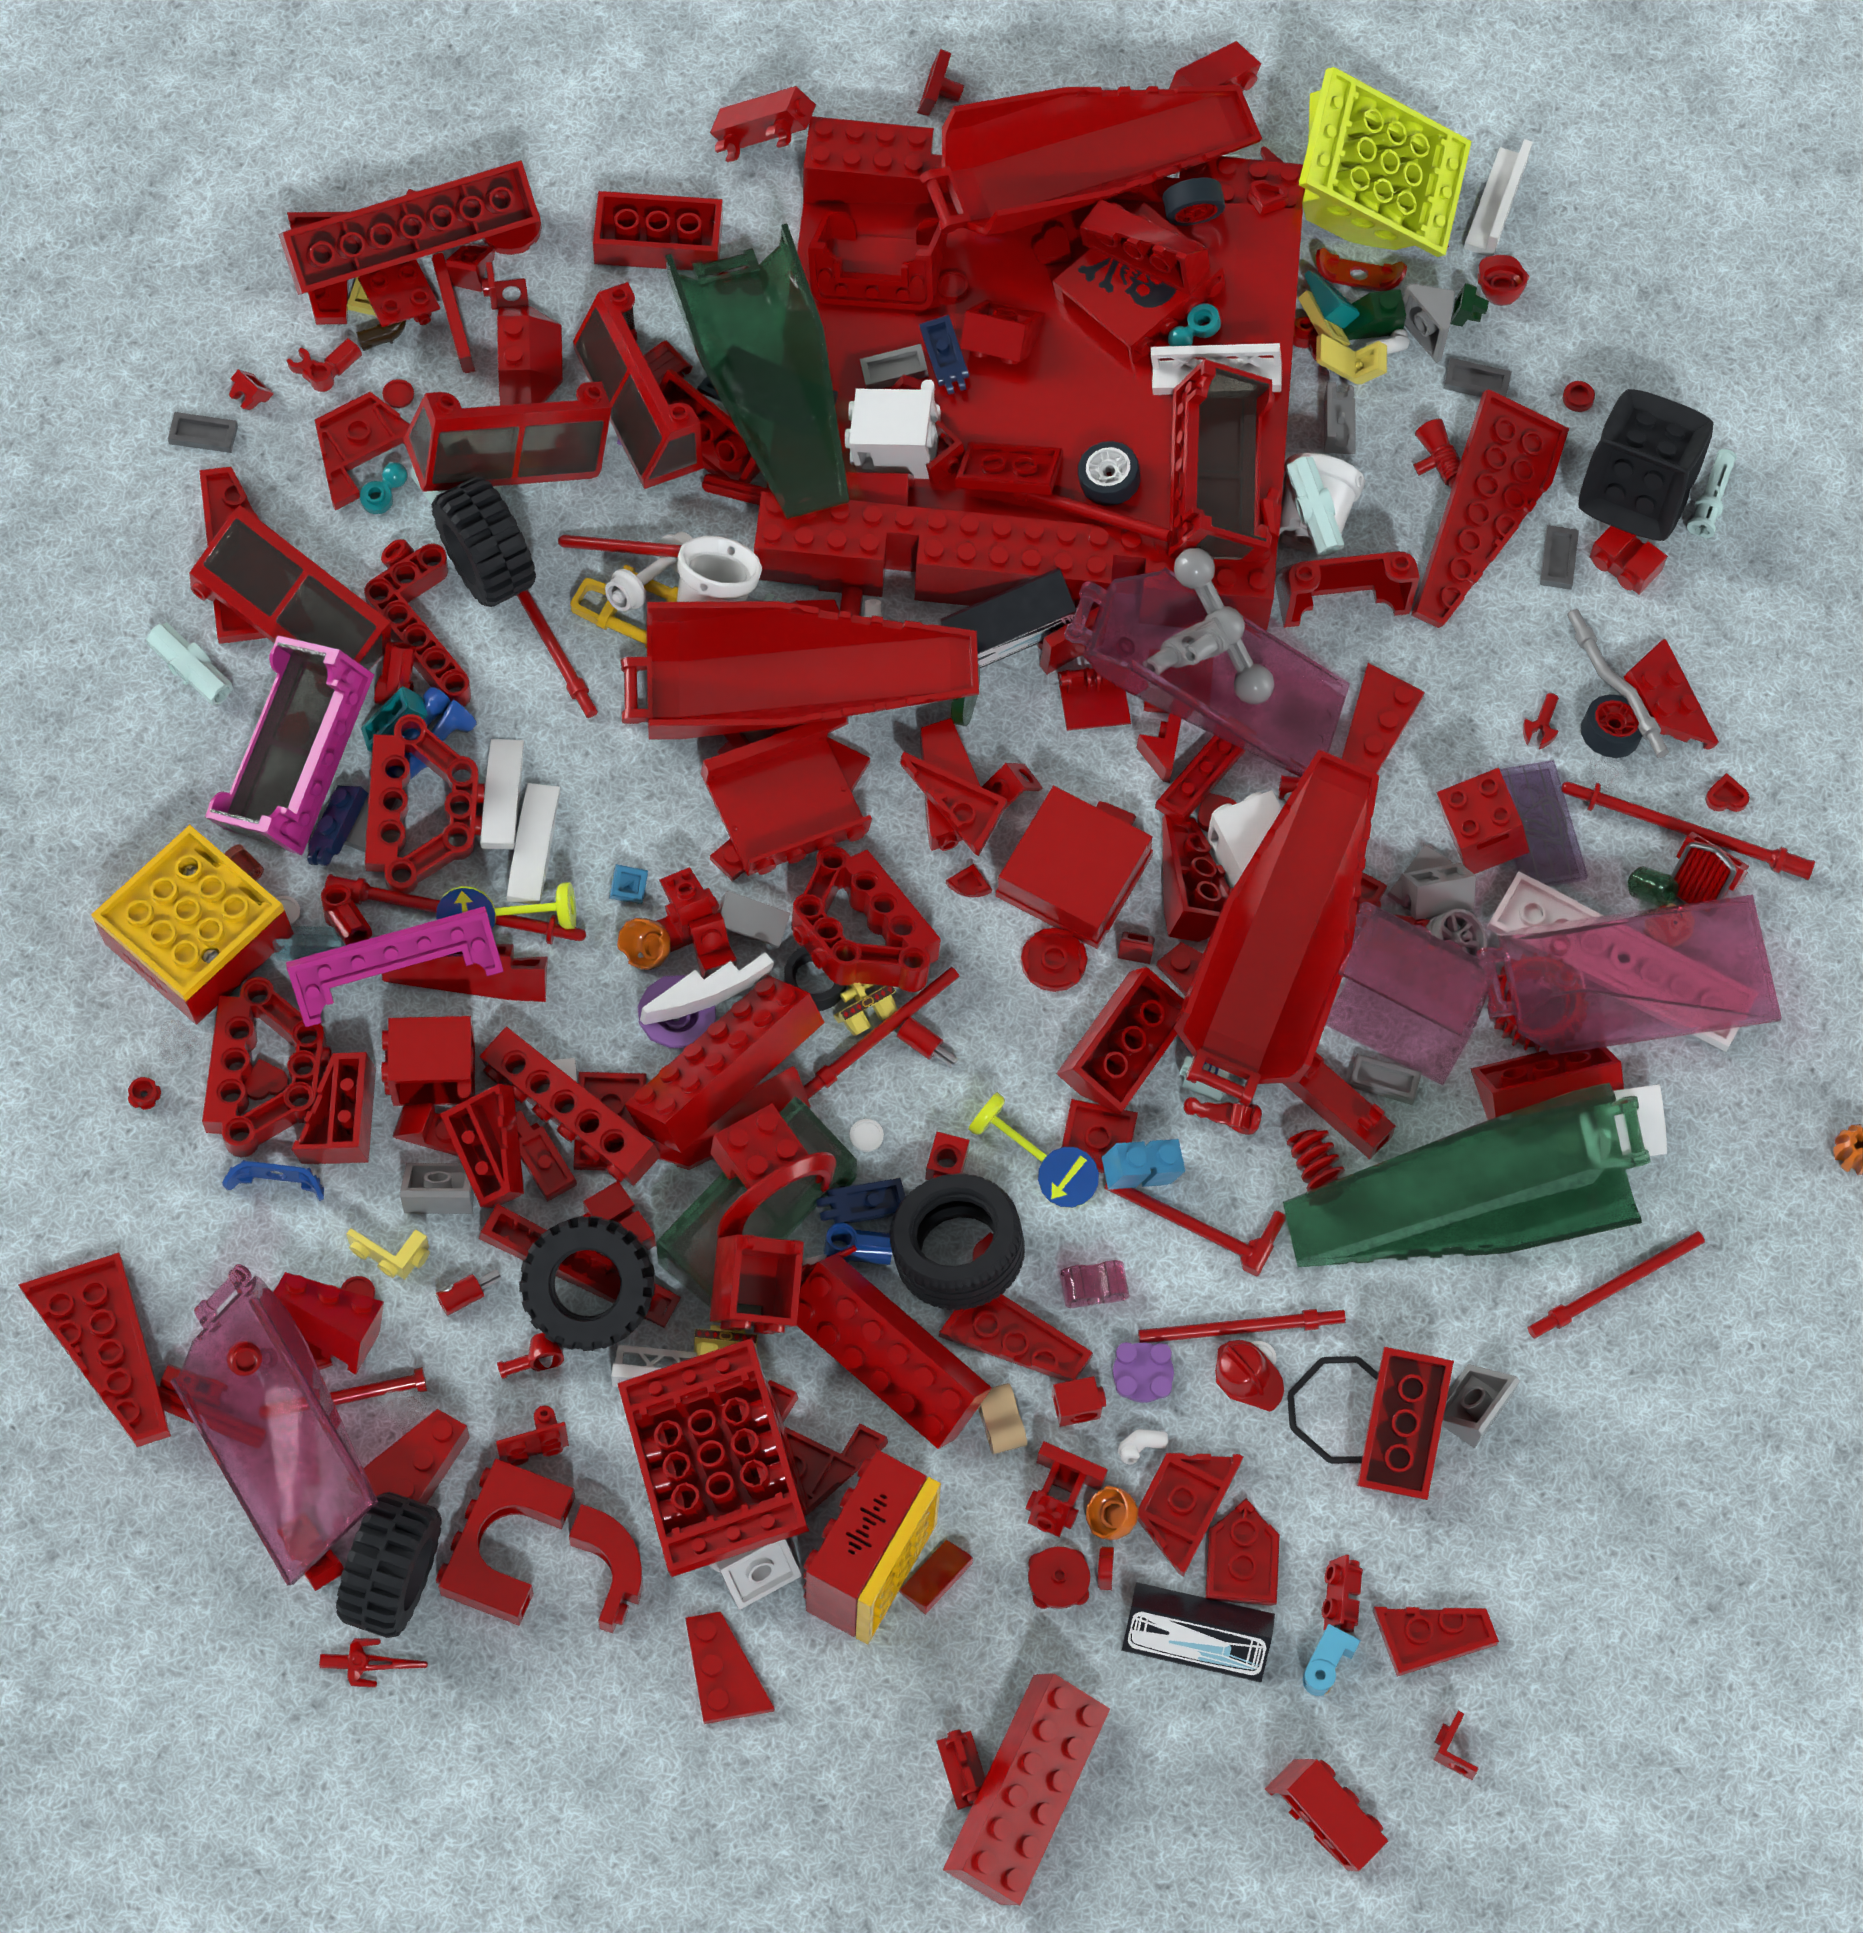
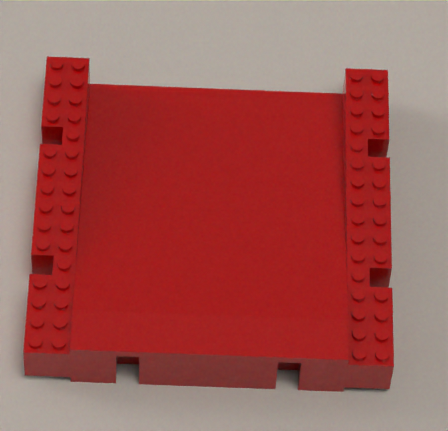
M812 116L809 122L803 167V210L782 368L837 391L838 398L824 438H804L776 425L774 426L766 488L788 494L761 491L754 544V554L758 556L762 566L759 580L818 586V591L842 593L843 587L853 586L863 589V595L882 597L885 570L916 572L915 601L971 606L1060 567L1074 600L1082 613L1086 614L1099 607L1106 619L1110 592L1140 595L1138 623L1189 628L1205 621V617L1208 614L1195 589L1182 586L1175 577L1174 566L1176 559L1168 557L1169 542L1033 500L1025 502L1014 498V494L956 488L955 478L958 470L952 475H947L936 485H933L930 479H914V487L909 488L908 506L844 500L845 472H857L855 465L850 463V448L845 447L846 429H851L852 420H849V402L855 400L856 389H867L860 362L862 358L921 344L929 377L921 378L920 380L933 381L935 386V404H938L941 409L940 422L963 442L964 449H966L969 441L1062 448L1063 459L1052 493L1169 529L1173 395H1153L1151 352L1133 364L1130 361L1128 347L1074 301L1071 300L1066 305H1063L1056 299L1053 280L1090 249L1082 243L1080 225L1096 203L1014 231L986 236L966 228H959L948 233L939 278L950 271L961 272L967 277L969 290L959 300H945L940 296L938 288L936 289L933 303L925 310L833 305L816 300L811 291L808 246L825 211L843 212L850 215L855 220L857 235L916 239V230L922 220L926 218H939L928 189L922 185L920 175L931 169L942 168V155L933 154L934 128ZM1221 156L1180 171L1178 178L1164 177L1104 201L1110 204L1117 203L1130 213H1133L1145 202L1167 220L1162 197L1169 187L1193 178H1212L1218 180L1221 184L1225 201L1223 213L1208 222L1195 225L1177 226L1172 224L1191 241L1195 240L1203 244L1208 249V255L1223 266L1225 285L1217 296L1209 298L1204 303L1213 305L1218 310L1221 319L1220 329L1211 337L1200 338L1194 336L1191 346L1280 343L1282 359L1281 392H1272L1275 397L1273 407L1261 417L1260 500L1263 497L1266 498L1269 488L1275 487L1281 491L1278 504L1281 506L1303 215L1302 201L1304 188L1299 186L1303 164ZM1256 180H1265L1271 185L1280 184L1285 186L1289 190L1287 206L1260 215L1248 198L1249 185ZM940 182L939 185L951 215L958 214L946 183ZM1054 226L1064 228L1068 233L1072 260L1049 265L1039 263L1034 255L1035 244L1039 240L1044 239V234L1049 228ZM986 299L1045 313L1044 322L1029 357L1018 362V364H1006L1000 361V357L989 355V357H976L970 354V350L961 349L969 373V378L964 379L967 389L960 391L956 381L952 383L955 393L948 395L945 385L939 387L919 324L949 315L959 346H961L965 312ZM1187 318L1178 326H1188ZM1204 322L1201 326L1207 325L1210 322ZM1164 337L1154 347L1169 346L1168 337ZM1273 355L1258 356L1260 358H1274ZM1228 356V357H1226V358H1228V359H1237L1238 357H1236V356ZM1195 357L1197 360L1206 359L1204 357ZM1159 358L1160 361L1174 360L1172 358ZM892 386L885 387V388H881V389H890ZM1206 398L1199 405L1198 473L1240 474L1242 401L1240 399ZM940 440L937 456L948 448ZM1115 441L1125 444L1135 453L1139 462L1141 482L1137 492L1129 500L1118 505L1104 506L1094 503L1085 496L1079 481L1078 464L1082 455L1091 446L1100 442ZM1111 472L1106 473L1107 476H1112ZM1197 479V508L1204 510L1206 516L1212 517V526L1238 534L1240 481ZM1260 511L1259 525H1264V521ZM1207 535L1194 547L1203 549L1210 555H1239V543L1212 535ZM1272 538L1268 551L1264 552L1254 562L1214 561L1215 572L1211 581L1223 605L1237 609L1243 616L1245 628L1267 630L1274 600L1278 539Z

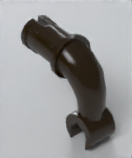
M406 320L385 327H381L378 324L369 329L356 332L362 350L366 351L387 342L393 344V341L405 329Z

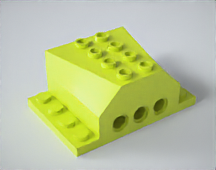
M1335 67L1327 68L1321 90L1310 93L1308 146L1299 180V186L1305 188L1302 201L1305 218L1307 221L1348 242L1390 250L1417 246L1436 257L1445 256L1472 141Z

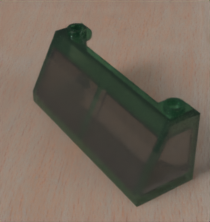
M796 1096L784 1107L780 1115L809 1155L818 1152L833 1154L837 1162L829 1189L824 1192L821 1190L822 1182L818 1184L815 1182L816 1175L803 1177L781 1188L767 1198L750 1215L744 1225L742 1235L748 1234L757 1237L786 1240L817 1207V1199L826 1197L829 1190L851 1186L857 1178V1173H855L857 1171V1159L810 1108ZM724 1172L656 1241L658 1265L710 1309L718 1226L730 1206L747 1191L738 1176L729 1180Z

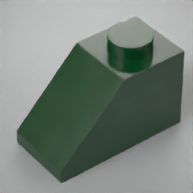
M1401 289L1370 292L1353 302L1352 305L1357 308L1360 315L1342 329L1348 340L1391 336L1394 330L1403 329L1406 311Z

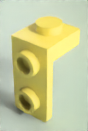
M1321 334L1316 338V362L1355 384H1363L1387 373V345L1377 341L1362 349L1353 351L1332 338Z
M352 1228L346 1233L348 1243L350 1244L349 1249L356 1256L364 1260L369 1256L378 1262L377 1267L384 1274L392 1278L397 1274L405 1280L414 1267L420 1268L426 1262L430 1254L427 1236L416 1229L396 1256Z

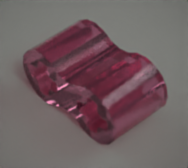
M1112 1260L1094 1265H1075L1064 1268L1059 1273L1064 1302L1067 1308L1121 1302L1130 1296L1124 1263L1122 1261Z

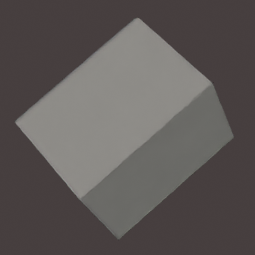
M1411 283L1406 286L1403 298L1406 311L1404 326L1431 358L1438 363L1442 359L1450 328L1455 291Z
M406 1163L400 1189L404 1213L473 1214L474 1191L462 1163Z
M1468 1364L1448 1391L1442 1426L1473 1448H1476L1513 1396L1520 1380L1514 1375Z

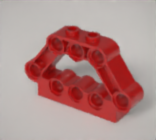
M404 715L396 722L394 735L374 734L365 869L366 871L385 872L386 885L389 890L409 894L415 890L420 881L454 860H463L471 855L475 846V835L481 836L483 816L477 815V803H484L485 784L479 783L478 767L471 758L460 756L427 729L425 721L418 715ZM410 728L420 732V736L411 741L406 740L402 734ZM406 753H412L445 780L452 790L445 800L446 818L450 824L444 829V832L402 858L399 857V852L406 845V833L401 820L406 817L409 810L407 795L403 788L409 784L411 778L409 762L405 757ZM392 766H400L404 769L403 775L399 778H391L386 772ZM459 770H466L471 774V777L466 782H458L453 778V775ZM390 798H397L402 802L401 807L397 810H388L384 804ZM456 802H464L469 806V809L466 813L459 815L452 812L451 807ZM388 830H395L400 834V838L393 843H388L382 839V835ZM454 834H461L466 837L467 842L460 847H455L449 843V839ZM404 869L411 874L409 880L402 883L395 881L393 874L398 870Z
M837 846L822 848L817 854L816 868L804 893L796 897L793 902L791 929L796 942L806 948L815 966L818 969L822 968L834 983L846 986L854 983L893 986L907 992H917L926 986L930 964L938 960L941 939L868 849L850 856L843 848ZM844 888L848 893L851 908L865 914L869 930L874 934L882 935L886 940L885 946L856 943L847 940L843 936L841 922L827 916V912L839 889Z
M252 977L242 985L240 997L219 996L202 1123L206 1133L222 1134L229 1153L240 1158L252 1155L260 1144L294 1124L305 1123V1116L308 1111H311L318 1093L316 1091L323 1077L324 1066L327 1067L332 1056V1048L327 1046L321 1023L305 1027L301 1013L277 994L272 983L266 978ZM258 995L267 996L262 1002H252V999ZM254 1018H260L295 1047L296 1052L289 1057L287 1063L292 1084L288 1085L284 1092L245 1113L249 1106V1098L244 1083L251 1075L253 1069L249 1052L256 1047L258 1042L253 1021ZM240 1031L248 1032L247 1036L242 1039L233 1038ZM311 1035L316 1037V1039L311 1043L301 1042V1040L306 1036ZM236 1062L244 1063V1066L239 1070L229 1069ZM302 1067L312 1068L308 1074H297V1071ZM236 1093L240 1095L233 1102L225 1101V1098L230 1094ZM299 1098L308 1099V1102L303 1106L293 1105V1102ZM240 1132L249 1134L242 1141L233 1140V1137Z

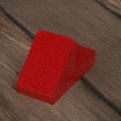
M473 243L462 245L446 260V267L452 285L482 292L481 278L485 276L486 262L494 260L495 248Z
M1170 710L1168 722L1161 721L1158 737L1143 734L1138 736L1137 750L1163 782L1170 783L1183 712Z
M720 912L688 922L700 974L703 979L709 977L729 961L736 967L737 959L730 947L724 919Z
M433 1103L403 1107L393 1138L458 1156L442 1117L435 1112Z

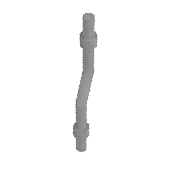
M1571 610L1567 616L1576 632L1575 639L1580 648L1585 649L1598 676L1626 697L1639 722L1638 729L1645 740L1649 741L1657 758L1665 757L1669 751L1660 735L1661 728L1656 719L1649 715L1636 688L1608 667L1596 644L1598 639L1593 629L1587 627L1579 610Z

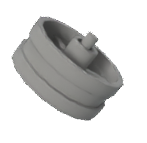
M1453 909L1432 918L1425 929L1424 943L1429 958L1438 968L1446 972H1458L1479 963L1485 955L1487 946L1485 931L1480 921L1472 913L1464 909ZM1445 920H1447L1448 929L1443 926ZM1457 954L1461 958L1462 962L1457 960Z

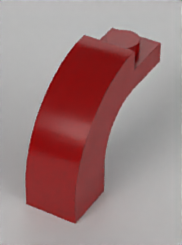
M581 1504L569 1535L570 1546L599 1556L606 1562L612 1572V1584L598 1622L601 1630L613 1633L616 1624L622 1626L626 1619L629 1605L624 1604V1602L628 1601L639 1605L643 1588L641 1560L631 1535L617 1520L600 1510Z

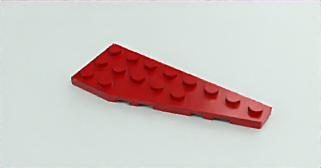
M1490 389L1482 393L1411 616L1437 628L1445 625L1464 600L1467 592L1477 583L1483 575V571L1493 562L1519 528V524L1525 516L1532 511L1538 499L1553 483L1570 428Z

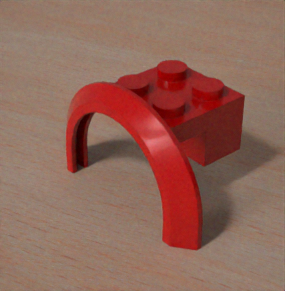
M773 1103L714 1134L711 1155L729 1180L738 1176L747 1189L723 1215L718 1226L717 1237L742 1235L747 1219L757 1207L778 1190L798 1179L816 1175L815 1182L817 1184L822 1182V1192L829 1189L837 1162L835 1157L828 1152H818L809 1155Z

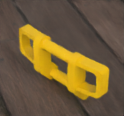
M627 564L624 565L623 569L629 570L635 575L638 574L635 572L636 569ZM585 578L570 602L572 613L596 624L597 627L604 630L610 628L645 644L647 649V631L615 617L618 610L608 600L600 614L580 605L588 591L592 590L606 595L605 587L607 584L591 578ZM653 579L644 585L646 591L666 599V602H677L678 587L674 586L671 588Z

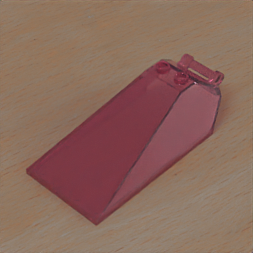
M1166 567L1157 572L1114 579L1106 590L1093 582L1082 584L1079 592L1081 599L1073 621L1067 625L1064 636L1072 643H1081L1086 646L1082 656L1100 676L1126 692L1299 777H1302L1318 749L1329 753L1350 683L1244 616L1245 628L1241 640L1253 663L1267 667L1273 674L1274 689L1268 700L1258 705L1248 704L1240 700L1235 694L1233 685L1237 670L1227 651L1194 665L1189 664L1179 668L1170 667L1157 675L1144 667L1143 662L1159 652L1164 641L1199 622L1205 621V617L1208 615L1195 589L1182 586L1176 579L1175 573ZM1096 602L1100 605L1092 630H1089L1084 626L1092 604Z
M1753 894L1524 927L1498 934L1500 948L1486 947L1476 952L1477 961L1479 964H1482L1490 1002L1487 1005L1489 1017L1515 1015L1518 1033L1548 1050L1549 1055L1778 1022L1782 1019ZM1496 962L1504 963L1511 1001L1509 1002L1503 1001Z
M237 1264L229 1271L226 1281L207 1300H202L194 1308V1313L203 1330L192 1341L179 1376L173 1378L170 1382L285 1583L289 1586L294 1585L378 1500L309 1346L291 1314L261 1278L256 1275L252 1278L248 1268ZM236 1290L238 1294L217 1315V1309ZM240 1341L253 1342L262 1353V1363L259 1369L248 1376H239L233 1373L226 1361V1356L231 1346Z

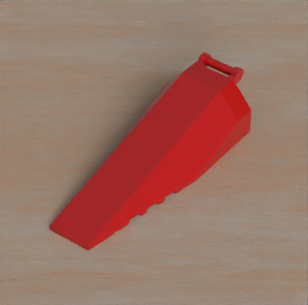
M1240 85L1177 86L1175 89H1158V86H1148L1146 90H1131L1130 86H1120L1117 90H1102L1101 87H1062L953 106L942 126V168L931 169L922 173L920 180L923 187L929 191L940 219L938 225L942 233L948 234L956 229L966 228L987 236L1014 231L1097 203L1099 199L1105 200L1258 143L1262 140V136ZM940 182L946 183L958 214L951 215L939 185Z
M780 601L647 602V657H625L621 659V671L624 672L625 710L621 712L622 723L639 724L641 722H648L649 740L689 739L780 728L979 695L977 631L934 624L924 625L921 622L907 620L904 622L884 620L883 617L874 615L872 617L857 616L847 611H840L839 613L820 610L819 607ZM638 671H647L648 709H638Z
M1320 749L1316 752L1226 899L1183 1001L1174 1030L1194 1057L1186 1075V1080L1194 1084L1197 1081L1238 1098V1103L1249 1106L1258 1084L1299 1082L1310 1068L1352 951L1357 920L1356 910L1362 888L1360 887L1362 872L1365 869L1366 847L1370 838L1371 818L1374 813L1380 775ZM1206 1062L1247 1080L1245 1086L1203 1069L1204 1063Z

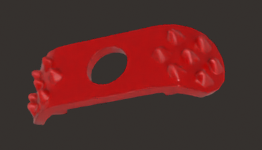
M1320 248L1316 252L1318 272L1326 280L1336 284L1375 291H1388L1399 286L1407 272V265L1402 261L1392 265L1384 263L1383 266L1341 259L1339 255L1331 254L1326 248ZM1362 270L1368 277L1358 280L1353 278L1350 272Z

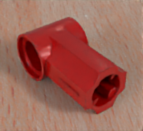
M399 641L386 643L382 675L379 676L375 688V704L384 705L402 686L414 691V683L411 681L416 647Z
M334 883L326 886L321 891L325 922L329 926L334 927L345 945L367 940L372 936L371 927L352 900L350 888L341 883Z

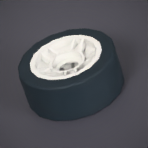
M1108 441L1091 446L1082 455L1078 464L1079 481L1085 496L1100 505H1118L1129 500L1137 492L1141 482L1138 459L1133 450L1123 443ZM1111 472L1112 476H1107L1106 473Z

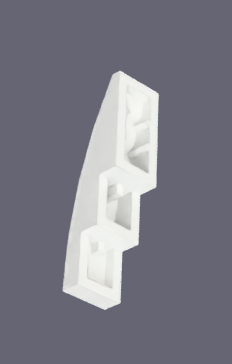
M491 739L480 843L482 849L514 850L521 794L524 740Z
M527 783L506 896L508 902L540 904L549 866L550 848L555 829V816L560 798V787Z
M765 952L741 970H738L729 961L706 979H703L694 970L642 1008L640 1021L644 1025L680 1018L717 1005L744 992L770 975L774 962Z

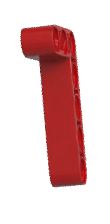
M435 543L427 544L371 579L364 588L367 604L391 621V639L393 642H405L410 645L418 641L424 642L420 646H414L416 649L413 666L431 687L444 692L450 699V702L455 700L465 707L471 699L470 682L467 674L408 604L443 581L448 574L447 555L444 548ZM431 562H438V563H439V564H437V565H435V566H429V565H427V564H429V563H431ZM405 579H411V580H412V581L409 582V583H402V582H401L402 580H405ZM379 596L386 597L383 600H374L376 597ZM396 619H404V620H405L404 622H401V623H394V622H393V621L396 620ZM435 664L443 665L439 669L430 668ZM454 687L462 688V690L458 692L449 691Z

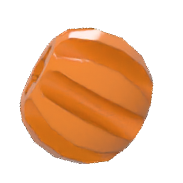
M1861 1124L1849 1126L1848 1130L1844 1129L1835 1138L1836 1146L1833 1147L1835 1160L1843 1161L1841 1164L1843 1170L1849 1172L1853 1168L1856 1170L1857 1175H1863V1127Z

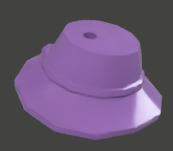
M685 975L661 977L647 987L638 1004V1017L641 1028L651 1041L668 1048H685L700 1037L716 1021L715 1005L680 1017L679 1021L671 1019L647 1025L640 1021L642 1008L685 978Z

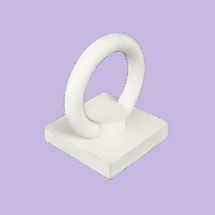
M785 1539L709 1565L713 1570L721 1573L739 1610L802 1576Z

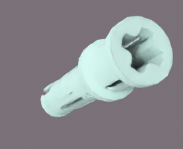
M1720 449L1716 454V460L1708 478L1704 494L1697 498L1694 505L1696 512L1687 525V529L1691 534L1706 539L1713 537L1716 527L1714 524L1716 518L1723 511L1721 499L1734 462L1737 459L1736 454L1731 450Z

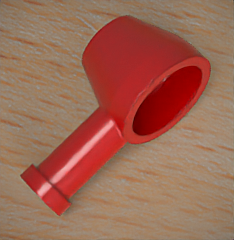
M538 1333L531 1338L528 1355L506 1362H497L501 1378L504 1379L508 1375L530 1368L535 1371L555 1368L564 1361L563 1351L557 1342H551L544 1337V1333ZM553 1356L552 1364L549 1368L544 1367L539 1361L541 1358Z

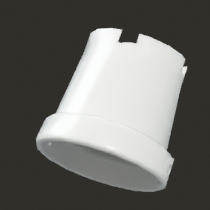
M1297 453L1288 457L1284 464L1283 481L1285 487L1281 504L1280 534H1283L1281 542L1293 549L1313 553L1315 548L1307 525L1302 524L1296 508V495L1287 474V464L1301 457H1313L1322 484L1331 494L1335 507L1334 517L1341 534L1353 502L1359 499L1366 481L1363 474L1357 468L1341 459L1325 454Z
M701 536L690 539L681 546L678 554L677 569L680 579L677 602L747 601L749 593L756 588L762 572L758 556L741 543L724 537Z

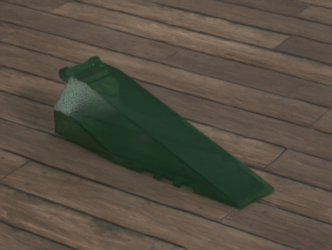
M788 224L781 225L779 246L760 264H758L753 248L743 250V254L705 264L702 261L693 263L692 268L695 279H692L677 272L672 254L665 255L667 276L699 361L785 517L789 519L848 503L849 494L824 327ZM747 266L745 269L707 278L709 275Z
M1610 1083L1575 1090L1476 1124L1283 1201L1297 1266L1340 1265L1349 1262L1370 1263L1380 1259H1396L1400 1261L1408 1260L1410 1257L1425 1256L1442 1258V1255L1463 1254L1464 1256L1505 1254L1640 1224L1642 1219L1635 1204L1626 1169L1643 1166L1651 1162L1649 1151L1644 1147L1637 1114L1639 1109L1638 1097L1626 1096L1616 1101L1615 1093ZM1620 1114H1624L1631 1153L1627 1155H1622L1614 1117Z

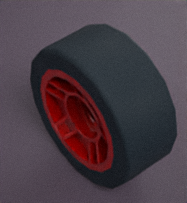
M1193 178L1179 182L1169 187L1162 197L1167 220L1169 223L1177 226H1190L1208 222L1218 217L1225 209L1221 184L1218 180L1212 178Z
M1612 694L1599 696L1591 702L1581 722V735L1585 743L1594 752L1605 757L1621 758L1630 755L1637 749L1642 738V734L1638 729L1639 722L1627 699L1623 696Z

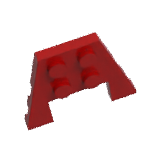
M371 392L314 420L335 511L360 498V491L347 471L402 443L405 445L403 438L410 424L402 419L397 411ZM417 426L413 429V431L421 430Z
M769 1380L768 1384L784 1422L798 1400L797 1392ZM859 1423L842 1453H838L785 1427L805 1494L807 1513L804 1515H809L860 1469L866 1457L872 1459L877 1449L881 1451L888 1444L887 1436Z

